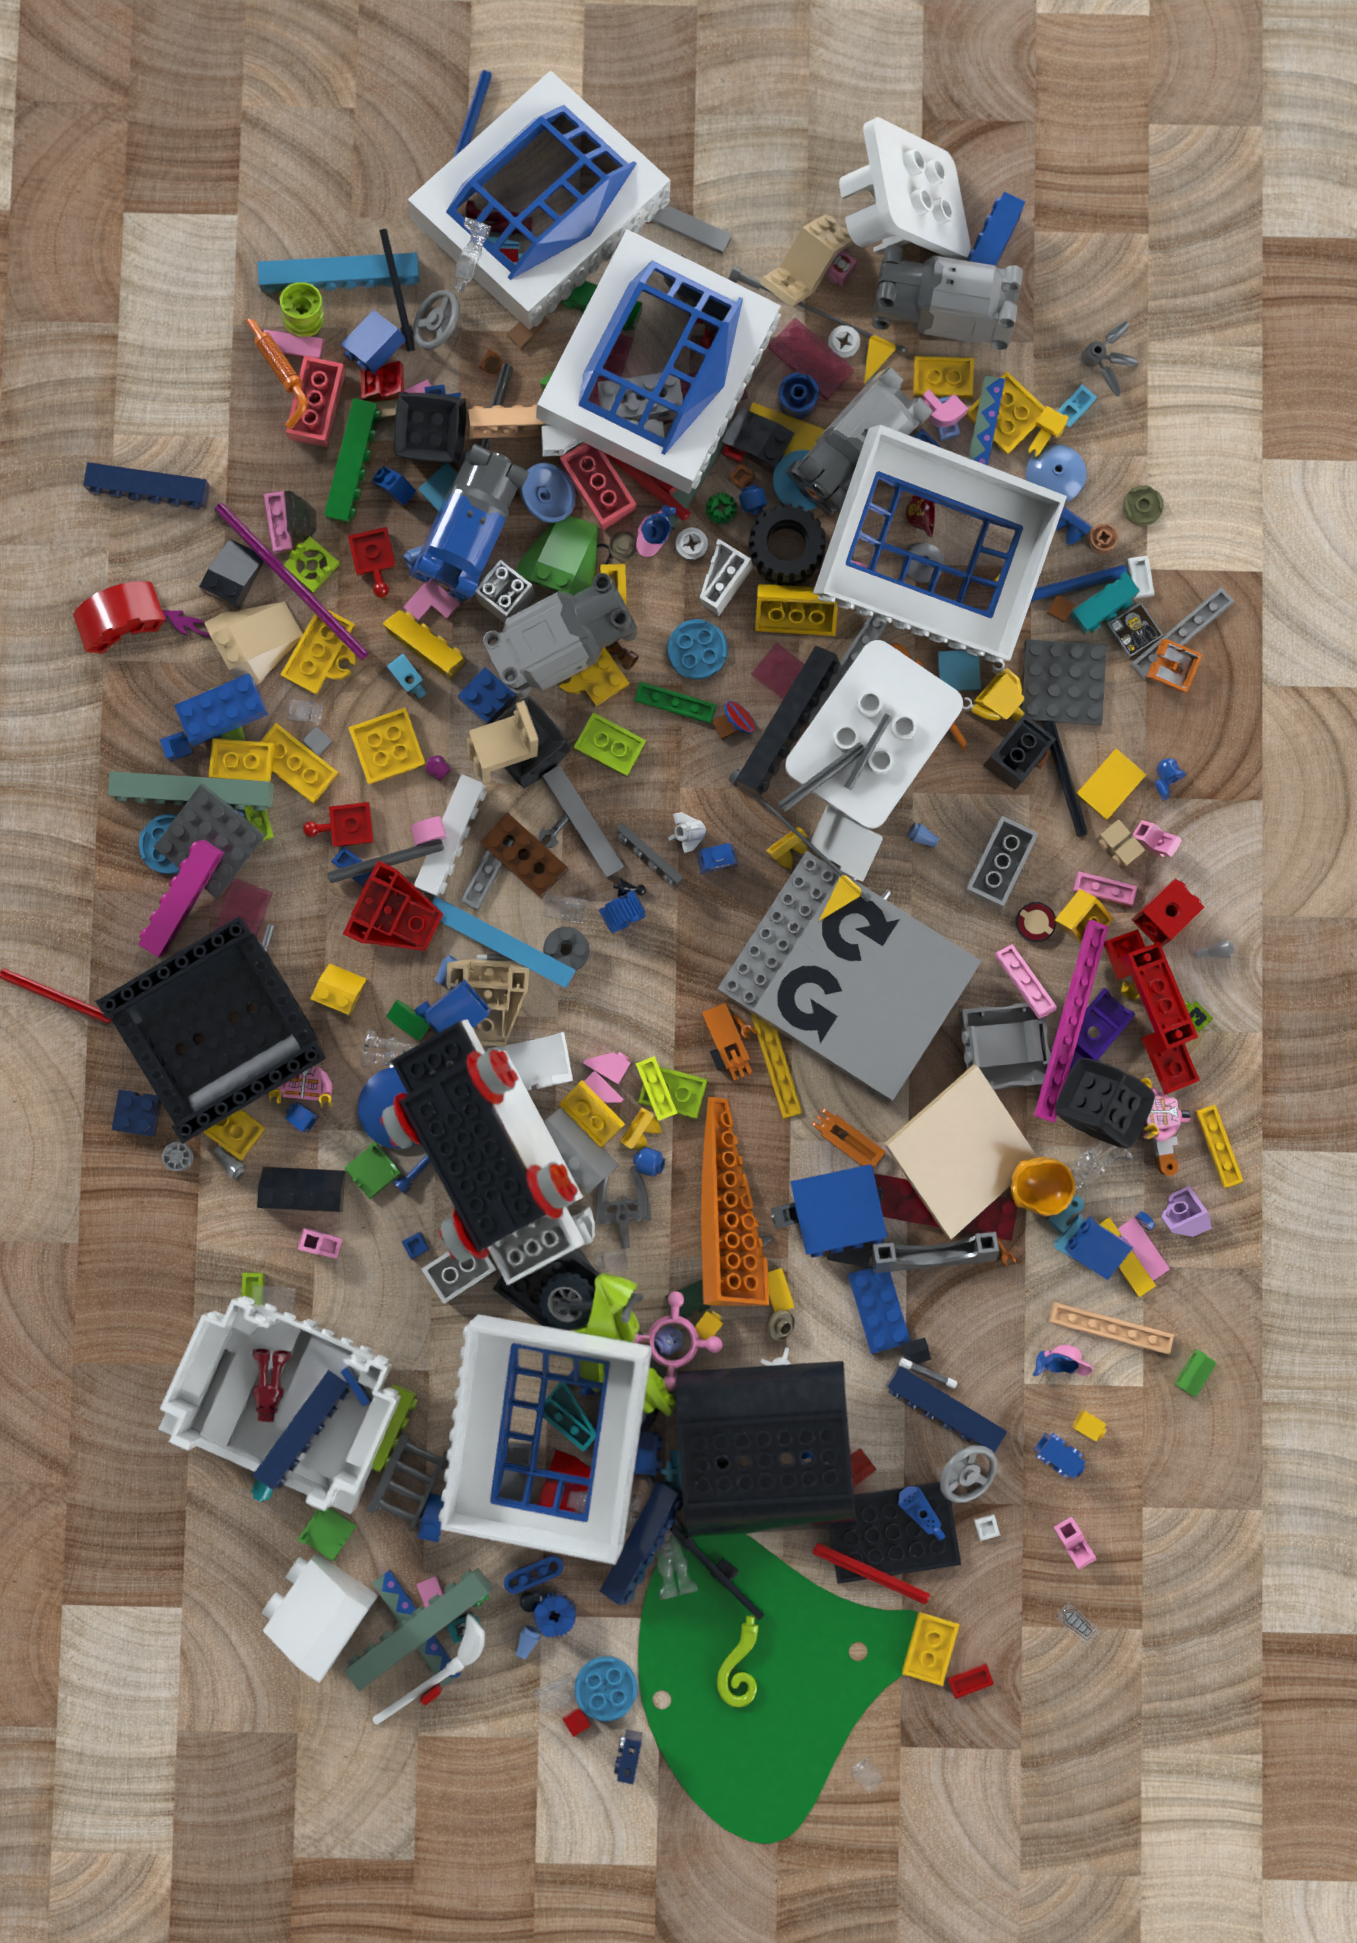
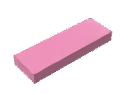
M264 330V332L270 333L284 355L309 356L321 359L323 338L297 337L290 333Z
M284 491L264 494L273 553L277 554L294 550Z
M1078 871L1072 892L1077 893L1081 889L1096 898L1132 907L1138 886Z
M1135 1217L1117 1228L1133 1247L1132 1251L1152 1280L1170 1270Z

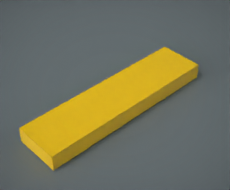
M1216 1104L1195 1111L1223 1189L1243 1183L1244 1180Z
M1110 1217L1098 1223L1118 1237L1121 1235ZM1131 1250L1118 1268L1140 1298L1156 1287V1285Z

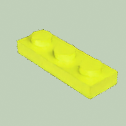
M655 1056L636 1063L658 1121L678 1114Z

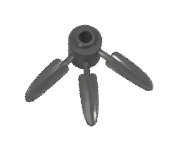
M1127 321L1113 328L1106 335L1104 343L1099 341L1090 343L1081 355L1085 365L1090 367L1097 364L1100 365L1102 376L1117 397L1121 394L1119 383L1112 369L1109 366L1105 367L1102 360L1109 359L1114 364L1138 366V361L1131 356L1112 352L1110 356L1106 355L1105 346L1108 343H1115L1129 327Z

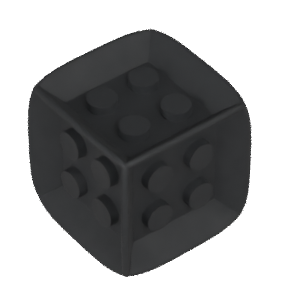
M401 392L395 416V456L430 462H460L465 439L466 399L429 393Z
M530 696L519 702H525L536 731L538 754L536 757L504 767L523 789L542 778V775L561 762L571 750L569 742L565 739L560 729ZM516 704L494 722L514 716Z
M1080 1058L1074 1064L1056 1102L1055 1113L1075 1129L1085 1132L1095 1139L1117 1147L1131 1148L1138 1139L1154 1104L1155 1094L1146 1084L1131 1074L1096 1060Z

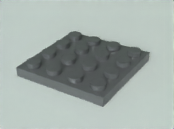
M1025 640L1022 685L1024 701L1021 703V710L1024 714L1037 722L1053 720L1055 723L1101 726L1103 721L1107 645Z
M200 784L154 848L178 868L182 861L190 855L189 849L194 842L206 840L223 851V857L204 888L218 899L266 835L208 787Z

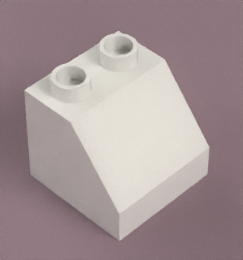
M316 1553L309 1562L302 1557L297 1559L285 1577L294 1585L285 1598L276 1592L261 1614L270 1619L263 1632L300 1670L320 1683L379 1595Z

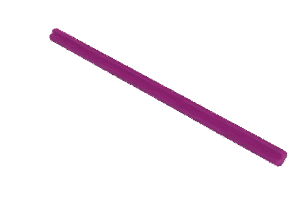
M219 503L215 507V511L360 660H364L369 655L362 645L223 503Z

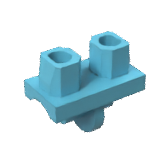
M670 1450L671 1460L665 1461L666 1468L661 1469L660 1472L661 1474H667V1481H673L674 1486L682 1490L679 1450Z

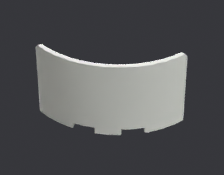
M827 804L810 843L831 862L840 865L842 872L860 881H864L883 837L857 824Z
M564 1032L506 1045L505 1047H494L498 1051H507L526 1090H532L531 1086L541 1089L573 1081Z

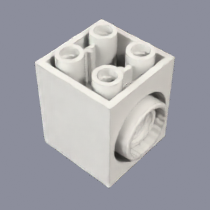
M501 560L484 577L475 591L479 604L504 623L507 618L524 610L535 597L532 584Z

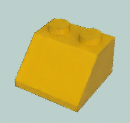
M1079 889L1055 919L1063 931L1080 944L1082 943L1088 920H1094L1105 926H1109L1114 920L1095 896Z
M329 963L317 982L311 1000L352 1016L367 979Z

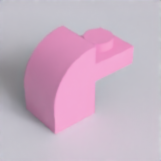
M930 390L924 393L922 400L933 410L929 422L937 427L946 428L953 426L966 415L968 410L955 394L943 404Z
M440 816L425 819L410 826L415 846L447 838Z
M1141 820L1131 836H1134L1145 849L1160 857L1165 855L1172 857L1182 841L1176 835L1165 833L1156 824Z
M303 1228L297 1249L337 1259L343 1239L320 1231Z
M1072 1517L1054 1527L1062 1545L1078 1570L1097 1560Z

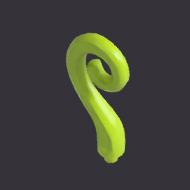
M750 1615L746 1616V1623L742 1624L739 1644L725 1659L717 1676V1688L721 1698L728 1705L738 1708L750 1704L757 1692L755 1679L745 1672L734 1675L731 1680V1686L736 1689L741 1682L747 1683L748 1690L746 1694L735 1696L728 1687V1678L731 1670L749 1653L757 1639L759 1625L754 1624L755 1617Z

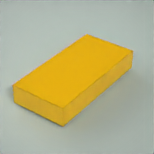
M782 1268L769 1271V1297L774 1312L794 1308L795 1306Z

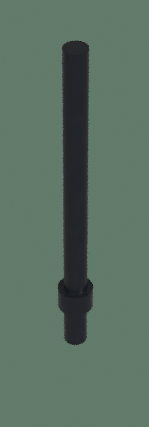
M381 229L379 232L402 326L400 331L406 339L407 352L414 351L412 325H409L387 229Z
M675 1525L670 1531L681 1541L683 1548L689 1550L758 1621L761 1620L764 1614L694 1544L695 1541Z

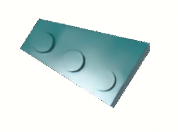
M1125 571L1118 580L1112 584L1109 583L1105 586V589L1074 609L1070 616L1083 634H1086L1088 631L1092 634L1101 627V622L1104 620L1109 622L1115 618L1118 610L1122 608L1124 611L1134 604L1132 601L1140 590Z
M559 1382L545 1400L543 1418L584 1452L596 1438V1429L568 1383Z

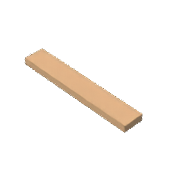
M1053 1302L1049 1322L1168 1355H1170L1175 1336L1174 1334Z

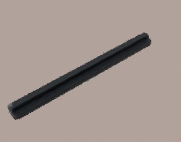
M1053 720L1047 721L1043 725L1045 731L1056 738L1050 746L1076 835L1077 837H1082L1088 834L1055 722Z

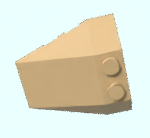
M285 601L221 613L205 622L213 642L234 679L249 673L254 678L256 685L260 684L272 669H275L282 658L291 652L303 635Z
M467 959L448 962L446 980L448 990L450 991L465 979L491 1009L489 1016L472 1028L480 1044L505 1047L529 989V968L507 961Z

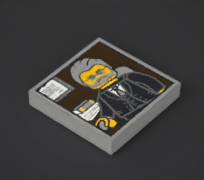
M1139 603L1107 624V627L1128 658L1164 636L1142 603Z

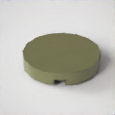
M1139 485L1132 488L1123 501V512L1126 518L1138 526H1148L1154 523L1161 516L1164 508L1161 494L1147 485Z

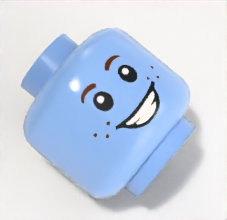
M666 1326L657 1331L654 1337V1346L658 1354L668 1357L682 1348L683 1335L679 1329H675L672 1326Z

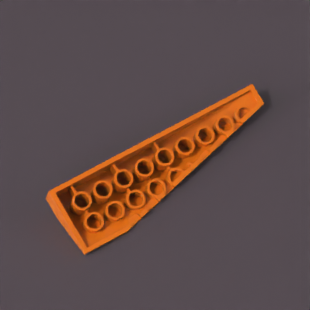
M708 1097L701 1194L704 1305L768 1306V1263L766 1257H763L761 1249L763 1243L762 1239L758 1237L756 1229L758 1222L757 1218L753 1216L752 1208L754 1206L746 1174H743L742 1157L738 1155L736 1144H738V1140L732 1130L734 1124L728 1099Z

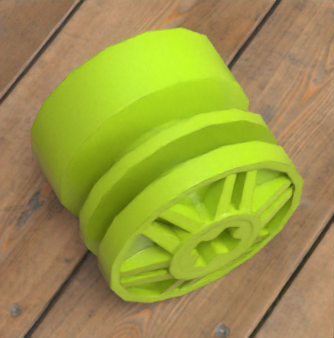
M296 282L288 285L282 291L280 308L285 329L297 337H310L318 333L324 324L322 296L319 290L311 284Z

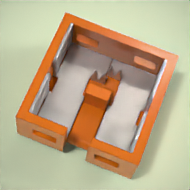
M1161 639L1156 651L1158 658L1156 662H1152L1146 677L1177 691L1188 692L1202 654L1171 640Z

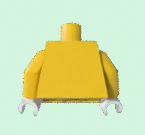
M1004 661L998 663L1002 668L998 669L992 665V671L997 675L974 700L975 705L972 704L970 698H964L970 705L968 707L963 706L962 710H972L973 714L993 721L1007 720L1010 716L1015 721H1019L1024 715V712L1018 707L1024 701L1020 678L1010 669L1004 668Z

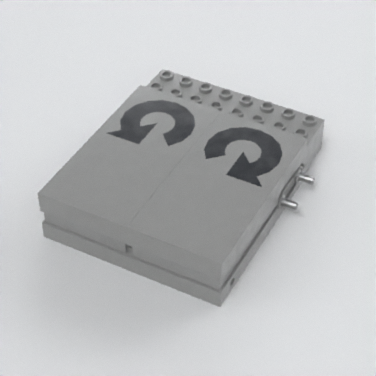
M806 851L718 987L717 992L867 1088V1092L874 1096L876 1094L887 1102H891L895 1099L982 961L888 902L887 898L891 892L888 891L886 894L887 889L879 896L857 882V879H853L852 876L849 878L864 893L870 894L871 900L866 902L861 895L819 921L841 876L828 864Z

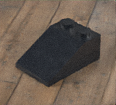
M741 408L721 443L773 473L793 440L795 433L775 421Z
M229 539L208 568L199 588L203 593L240 610L264 560L253 549Z
M1024 714L983 766L1012 789L1016 790L1056 738Z

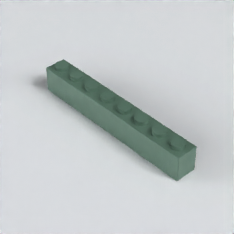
M110 771L108 796L115 798L114 801L127 802V799H134L135 803L146 804L147 800H152L154 804L166 805V802H174L176 806H185L199 785L204 784L228 805L233 806V809L246 810V807H253L254 811H265L266 808H272L274 784L267 781Z
M476 1568L474 1571H471V1569L467 1570L460 1576L461 1581L457 1584L454 1581L444 1588L445 1593L441 1596L437 1593L430 1598L428 1606L425 1608L422 1605L411 1613L413 1615L412 1618L409 1620L404 1618L395 1625L397 1629L392 1633L390 1630L385 1632L380 1637L381 1641L375 1645L372 1642L363 1650L365 1652L359 1657L356 1654L347 1662L349 1666L344 1672L358 1691L485 1597L493 1587L479 1568Z

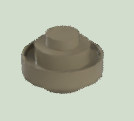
M627 531L615 533L609 541V550L613 558L623 562L634 558L638 552L636 537Z
M786 1310L775 1312L767 1322L768 1335L777 1341L786 1339L794 1330L795 1318Z

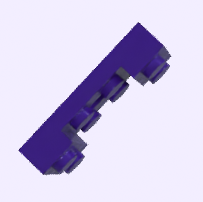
M1105 988L1100 990L1086 1008L1070 1069L1073 1068L1080 1058L1098 1061L1136 1015L1114 999ZM1090 1027H1096L1099 1030L1097 1038L1089 1036L1088 1030Z

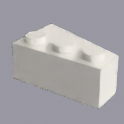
M720 539L717 540L714 556H712L711 566L700 595L702 605L718 616L753 569L750 558Z

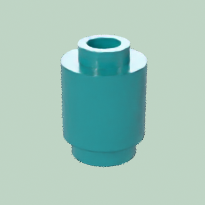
M256 1479L250 1493L253 1494V1499L264 1502V1500L270 1499L273 1490Z

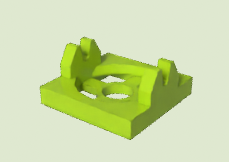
M309 537L303 544H298L295 551H291L290 559L284 566L311 592L315 593L336 570L340 562L314 539ZM310 550L319 552L315 558H308L303 554ZM325 557L327 566L322 570L320 568V561ZM298 558L304 562L305 569L301 573L297 569ZM311 560H315L318 563V567L314 571L307 569V563ZM309 573H317L316 579L311 580L306 579Z

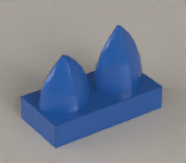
M1063 506L1056 530L1065 527L1069 522L1071 523L1066 534V544L1070 545L1076 543L1087 534L1092 525Z

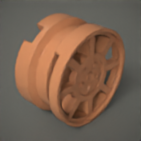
M1102 523L1096 525L1088 537L1089 548L1098 555L1110 553L1119 539L1115 527Z

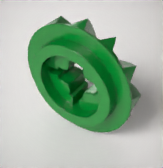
M726 492L716 493L706 503V514L716 524H727L737 515V502L733 496L728 495ZM719 501L723 506H728L725 508L724 515L721 513V510L716 509L719 507Z

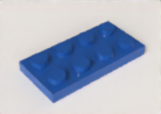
M872 1266L847 1274L870 1353L874 1354L910 1342L891 1273H874Z

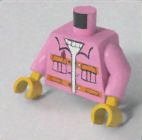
M311 1067L269 1092V1101H271L272 1097H277V1103L279 1104L282 1095L285 1098L319 1101L321 1108H323L324 1102H329V1106L332 1107L333 1085L322 1068Z
M1143 1078L1140 1081L1146 1084L1155 1094L1152 1110L1143 1127L1144 1138H1153L1164 1142L1175 1135L1180 1127V1122L1190 1121L1189 1110H1178V1103L1175 1098L1164 1095V1093L1152 1086L1149 1078Z

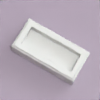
M1148 556L1128 558L1127 564L1130 578L1140 590L1134 599L1154 596Z

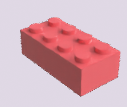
M304 356L299 378L302 381L301 390L307 398V408L304 415H302L292 429L286 428L289 440L326 448L329 447L346 376L343 364ZM294 395L289 418L298 407L296 395Z
M583 443L560 457L562 468L602 531L637 511L635 501L603 451Z

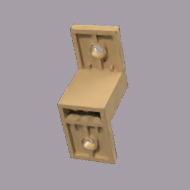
M826 214L802 227L781 265L763 276L760 284L791 307L804 300L816 291L837 254L854 243L847 228L841 227L832 216Z
M524 701L516 703L514 716L470 730L469 738L466 739L468 757L470 761L474 760L473 770L477 780L481 779L483 785L490 783L491 771L536 757L538 754V737Z

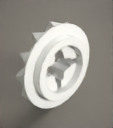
M849 326L835 328L830 333L828 339L830 351L836 357L847 358L853 356L860 346L859 334ZM848 335L847 343L850 345H845L840 349L841 342L838 340H843Z
M697 528L684 529L676 539L677 551L687 560H696L703 556L708 547L706 535ZM689 537L693 539V542L698 543L695 545L694 551H692L690 546H686V544H689Z

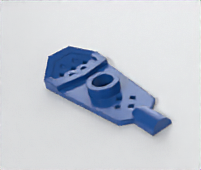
M907 1486L899 1492L898 1505L928 1534H934L939 1541L944 1539L945 1534L940 1529L941 1522L920 1488ZM925 1510L927 1516L921 1518L919 1516L920 1511Z

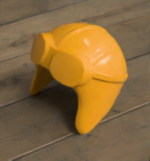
M1037 1157L1028 1161H1020L1011 1177V1193L1016 1206L1043 1216L1057 1215L1065 1210L1072 1201L1076 1191L1075 1180L1070 1169L1063 1162L1051 1157Z

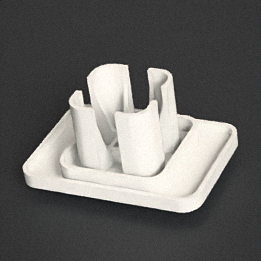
M880 117L866 122L863 132L869 165L842 176L839 181L841 198L846 199L854 194L868 190L875 201L874 205L845 217L847 230L852 241L857 246L865 248L882 240V244L873 247L874 253L879 255L885 253L887 246L896 245L901 247L912 242L947 258L959 260L967 258L971 251L956 166L951 155L947 151Z
M881 640L871 641L860 652L788 755L785 765L786 772L792 780L803 785L856 744L861 743L866 748L884 714L892 716L851 790L845 788L844 785L860 757L811 792L866 829H876L885 822L960 714L963 707L962 697L957 690L888 643Z

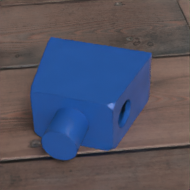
M731 843L705 848L696 854L701 874L739 866L735 848Z

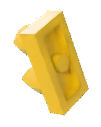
M798 826L795 828L805 838L807 837V834L802 828ZM791 831L766 849V852L781 866L792 869L793 858L790 849L792 848L798 853L805 854L807 844Z
M641 1107L620 1140L621 1143L630 1149L641 1150L645 1147L648 1148L643 1132L651 1134L662 1133L660 1123L654 1117V1114Z

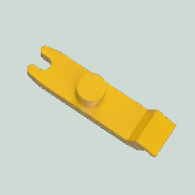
M1041 428L1031 444L1028 454L1035 451L1034 458H1037L1052 434Z

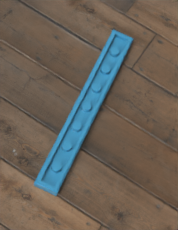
M436 896L432 901V904L443 913L440 920L441 923L567 989L576 973L575 969Z

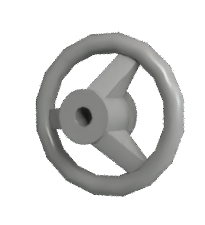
M438 290L432 293L418 309L413 322V337L415 343L420 348L435 349L441 346L454 333L460 315V304L453 292L450 290ZM443 298L441 307L433 309L427 319H423L428 308L435 301ZM421 329L436 331L437 339L431 342L424 341L421 337Z
M970 1446L955 1454L944 1467L940 1477V1489L944 1497L954 1503H966L983 1494L993 1482L997 1472V1458L993 1451L985 1446ZM977 1454H983L989 1460V1470L986 1476L980 1473L979 1466L974 1464ZM975 1482L980 1483L977 1488L964 1495L952 1493L959 1484L970 1486Z

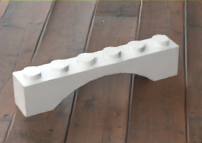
M656 419L647 420L644 428L664 438L663 421L658 422ZM629 420L634 424L639 423L637 420ZM548 424L542 426L543 456L564 455L568 450L583 442Z

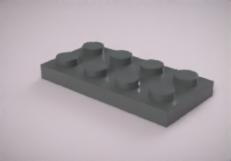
M623 823L616 828L617 839L626 847L630 845L633 848V854L640 860L644 858L648 861V867L656 874L660 872L663 875V880L670 887L674 885L678 888L683 883V877Z

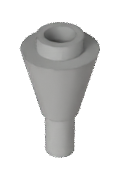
M1226 938L1208 948L1195 950L1196 958L1206 956L1231 958V954H1234L1232 941L1228 942Z
M220 1146L213 1150L221 1160L230 1180H238L245 1174L246 1166L227 1155Z

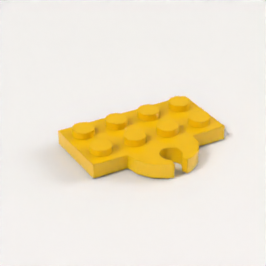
M326 609L350 634L356 626L354 623ZM314 614L280 675L317 695L326 678L341 680L351 674L350 670L341 669L339 663L341 660L347 659L351 665L356 666V655Z
M603 648L596 664L571 676L570 682L561 684L559 688L569 694H578L585 691L597 707L630 684L606 648Z

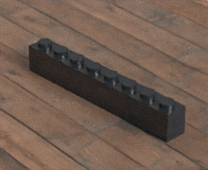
M815 645L735 781L740 789L759 798L763 792L765 793L768 790L770 780L773 775L775 776L778 773L783 758L785 759L788 756L792 743L799 738L802 726L809 721L812 709L816 708L819 704L822 692L827 690L831 677L838 672L840 662L837 654Z

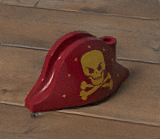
M913 495V500L910 501L906 508V518L913 527L924 530L929 537H933L935 503Z

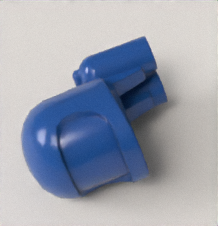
M1166 758L1157 765L1156 771L1160 780L1156 779L1154 785L1162 800L1170 797L1169 785L1186 776L1185 771L1180 769L1177 761L1173 758Z

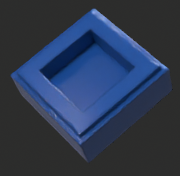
M421 1232L402 1241L411 1260L430 1250Z

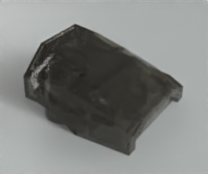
M285 491L287 532L292 537L306 541L317 530L316 510L302 497L295 495L294 492Z

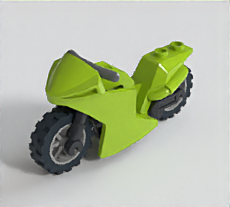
M565 1272L563 1275L560 1273L554 1278L552 1277L543 1287L539 1299H541L539 1307L543 1310L542 1315L544 1318L547 1317L548 1322L551 1325H556V1328H565V1330L574 1328L576 1331L571 1332L630 1343L635 1342L640 1325L632 1308L636 1302L643 1300L641 1293H633L638 1287L637 1283L624 1277L602 1273L595 1278L596 1290L594 1291L593 1286H590L588 1284L589 1281L585 1278L582 1279L578 1274L571 1275L570 1272ZM559 1290L562 1297L554 1296L555 1292ZM571 1311H577L578 1313L571 1314ZM580 1360V1374L584 1379L603 1382L604 1364ZM653 1368L648 1370L643 1405L644 1414H642L639 1435L650 1429L659 1410L665 1415L670 1416L676 1407L675 1399L666 1390L664 1380L658 1376ZM592 1388L596 1395L602 1396V1390Z

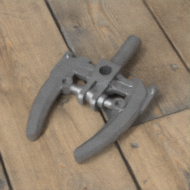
M632 1166L630 1171L636 1185L637 1199L630 1200L624 1197V1200L617 1198L614 1202L606 1201L609 1175L597 1187L596 1225L599 1226L601 1223L612 1225L611 1222L620 1224L622 1249L630 1248L628 1223H631L632 1220H637L636 1222H641L643 1219H647V1221L652 1220L646 1186L635 1166ZM637 1205L638 1210L631 1211L628 1206ZM610 1207H617L614 1213H608L607 1211Z

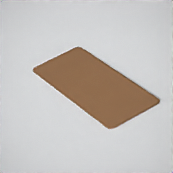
M360 380L343 385L339 403L361 396Z

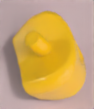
M1125 980L1121 993L1129 999H1138L1140 995L1135 982L1131 984Z

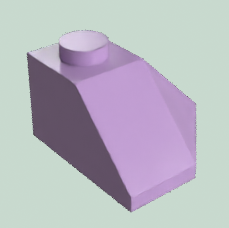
M1190 1186L1170 1195L1168 1199L1169 1204L1161 1217L1171 1233L1194 1237L1212 1229L1207 1210Z

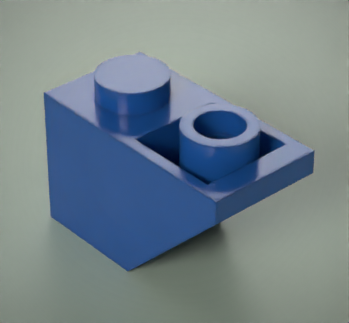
M385 466L377 470L371 480L384 493L403 506L417 491L401 474Z

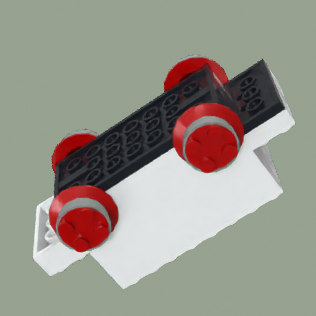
M467 1019L451 1025L391 1060L408 1094H397L394 1098V1105L383 1110L380 1121L386 1128L391 1143L395 1147L399 1146L403 1149H408L416 1143L419 1146H423L455 1207L453 1217L444 1220L439 1230V1235L449 1249L452 1259H458L461 1262H465L473 1256L478 1259H485L490 1251L504 1280L509 1285L585 1244L566 1208L568 1205L583 1198L507 1051H498L495 1048H490L485 1052Z

